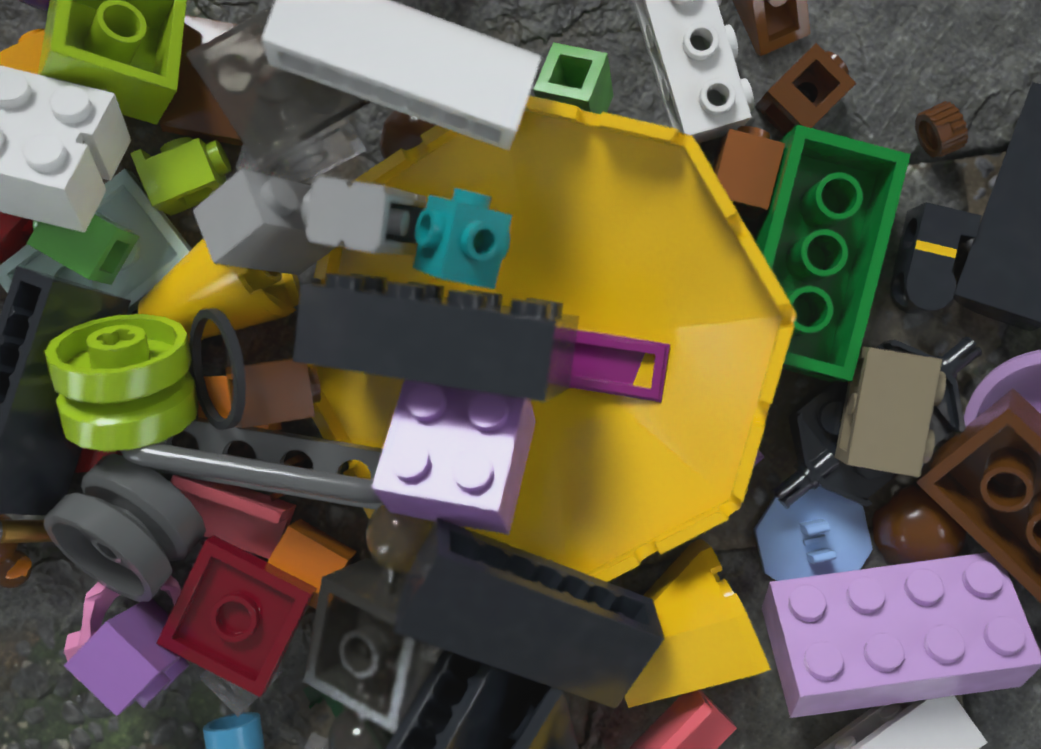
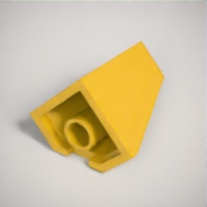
M703 539L692 542L643 595L653 599L665 639L624 698L629 708L758 675L770 670L745 608L737 593H733L726 579L720 580L717 573L723 571L722 566L712 547Z

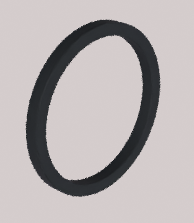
M203 309L196 314L190 332L191 373L195 380L198 401L208 421L219 430L231 429L239 424L245 408L246 377L243 357L237 336L228 318L218 309ZM209 319L219 328L231 361L233 402L231 411L226 419L215 409L208 394L203 375L201 342L204 327Z

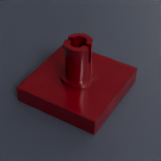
M214 535L205 541L156 644L261 697L268 689L317 588Z

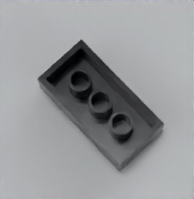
M326 273L325 284H301L293 362L546 402L570 387L579 316L562 314L564 303L537 298H526V300L512 299L511 306L502 305L503 294L470 289L466 291L448 290V297H443V285L408 281V283L387 281L386 277L351 273V275Z

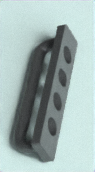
M196 417L183 431L191 433L196 438L199 450L172 446L173 436L160 443L133 450H120L126 460L134 464L150 467L158 473L389 512L372 489L383 452L382 448L258 427L240 428L236 426L231 429L219 430L208 419ZM234 440L247 442L253 447L256 453V460L229 456L228 449L230 444ZM291 450L305 452L313 462V470L284 465L286 454ZM348 460L363 462L370 470L371 479L341 475L343 463Z

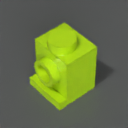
M184 137L167 142L160 148L161 153L155 156L149 155L142 149L130 153L151 206L170 216L201 204L227 181L225 174L231 172L227 155L217 140L206 144L199 138L193 140L190 137Z

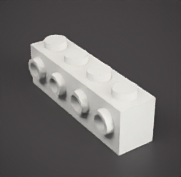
M632 0L670 128L679 129L682 133L692 135L696 143L699 144L723 137L729 129L737 130L738 127L745 126L752 118L750 112L754 110V96L746 78L740 79L734 60L738 57L737 38L731 25L724 26L719 9L722 0Z

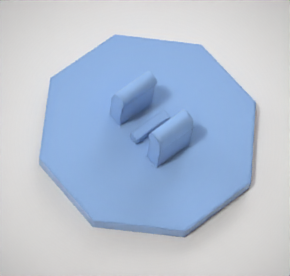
M822 487L809 490L790 505L788 509L778 501V497L774 496L754 528L763 572L776 581L860 570L873 550L863 506Z

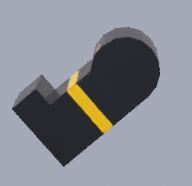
M928 202L907 211L890 285V295L893 303L901 311L908 314L926 313L944 308L952 301L956 292V280L952 269L958 245L977 237L982 215Z

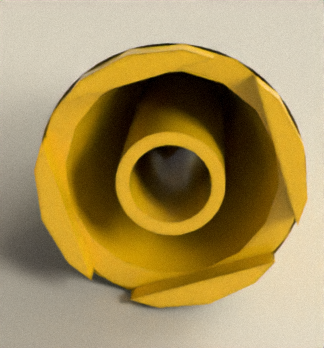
M203 238L139 301L138 314L163 316L181 323L187 332L190 343L192 323L200 310L211 308L220 310L228 318L234 331L289 316L297 310L293 307L300 302L301 288L299 279L294 274L214 264ZM210 319L204 327L202 339L221 335L217 325Z

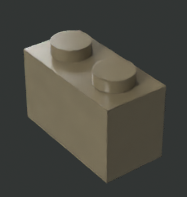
M861 346L853 380L848 382L835 458L851 466L920 477L922 463L927 464L930 461L934 450L935 435L934 431L929 429L933 406H938L941 403L946 387L945 373L940 371L942 359Z

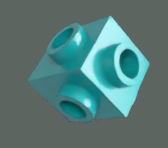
M454 189L452 200L429 195L426 209L421 212L416 224L415 237L418 245L412 268L440 279L495 289L501 261L506 256L510 245L509 227L512 215L489 210L492 197L462 189Z

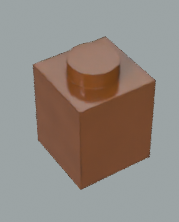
M740 126L737 130L729 129L718 143L712 169L738 214L756 219L768 210L785 143L771 140L769 132L752 126Z

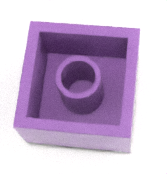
M404 379L372 489L392 514L436 521L437 518L463 527L509 535L536 423L531 401L529 399Z

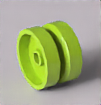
M148 314L115 315L91 320L69 328L52 339L45 350L51 381L55 391L60 393L56 403L66 439L80 447L100 451L133 450L160 443L182 432L196 419L199 403L195 380L188 371L191 363L188 335L181 323L167 317Z

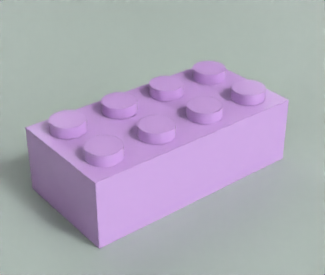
M988 552L773 581L769 583L762 605L790 718L1021 687L1041 668L1040 650L1008 572Z

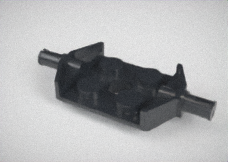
M965 336L944 355L932 356L895 339L884 341L876 348L942 359L940 371L945 373L946 387L941 403L938 406H933L929 429L934 431V445L951 432H963L966 427L958 384L955 378H957L958 372L982 355L981 348L974 347L977 343ZM832 382L789 416L798 461L794 468L797 471L771 490L786 509L809 490L817 489L818 487L868 507L872 504L868 498L898 475L892 472L847 465L835 458L848 382Z

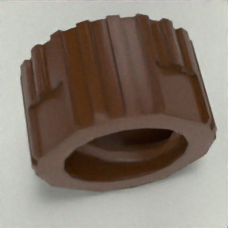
M944 101L917 114L915 130L922 148L929 156L933 158L942 157L965 147V144H967L968 129L966 121H964L960 110L951 102Z

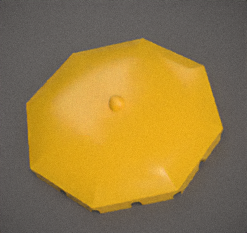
M528 95L509 151L435 125L421 135L423 142L409 150H398L352 181L381 185L425 196L426 202L429 195L452 200L455 188L492 197L489 210L512 215L509 227V249L501 261L495 289L440 279L412 267L415 255L373 253L339 246L317 261L314 278L320 279L321 284L326 282V273L345 275L356 273L386 277L387 281L408 283V281L443 285V297H448V290L466 291L470 289L503 294L502 305L511 306L512 299L526 300V298L558 301L564 303L562 314L579 316L578 329L670 344L661 402L570 387L546 402L530 400L536 423L509 535L469 527L464 528L608 582L639 566L641 561L649 555L658 551L660 554H663L727 521L733 512L740 509L794 328L796 312L692 135L682 133L679 129L604 112L596 114L582 110L578 106ZM644 354L633 385L651 388L656 354ZM308 364V368L316 369L320 381L321 400L320 402L313 403L315 417H312L323 438L384 449L404 379ZM358 460L347 461L349 469L343 472L344 475L371 479L370 470L363 462ZM363 508L378 535L382 532L387 533L392 540L398 543L394 549L417 556L435 521Z

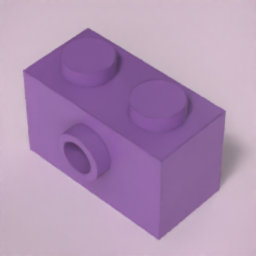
M151 599L149 602H140L106 621L64 666L117 717L135 701L143 708L146 707L162 690H166L190 664L183 657L156 644L169 618V614Z

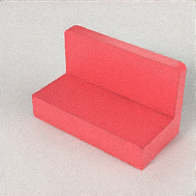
M172 475L170 481L191 501L201 515L206 528L205 537L210 538L215 535L244 551L267 559L270 558L285 530L290 525L296 505L280 499L272 502L269 495L246 487Z
M701 690L682 694L629 749H718L737 728L733 721Z

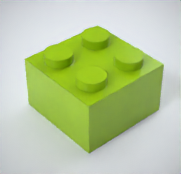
M50 0L38 75L115 93L122 115L157 125L177 92L187 0Z

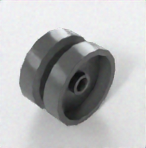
M113 453L103 456L83 477L81 487L84 494L72 493L66 495L44 518V528L50 539L65 556L103 586L132 600L149 602L172 573L169 561L184 560L202 539L206 528L201 515L191 501L171 482L152 468L134 464L126 460L124 456Z

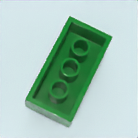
M797 124L779 141L785 143L769 207L767 211L760 215L754 241L796 312L794 328L782 369L829 382H850L854 377L911 154Z

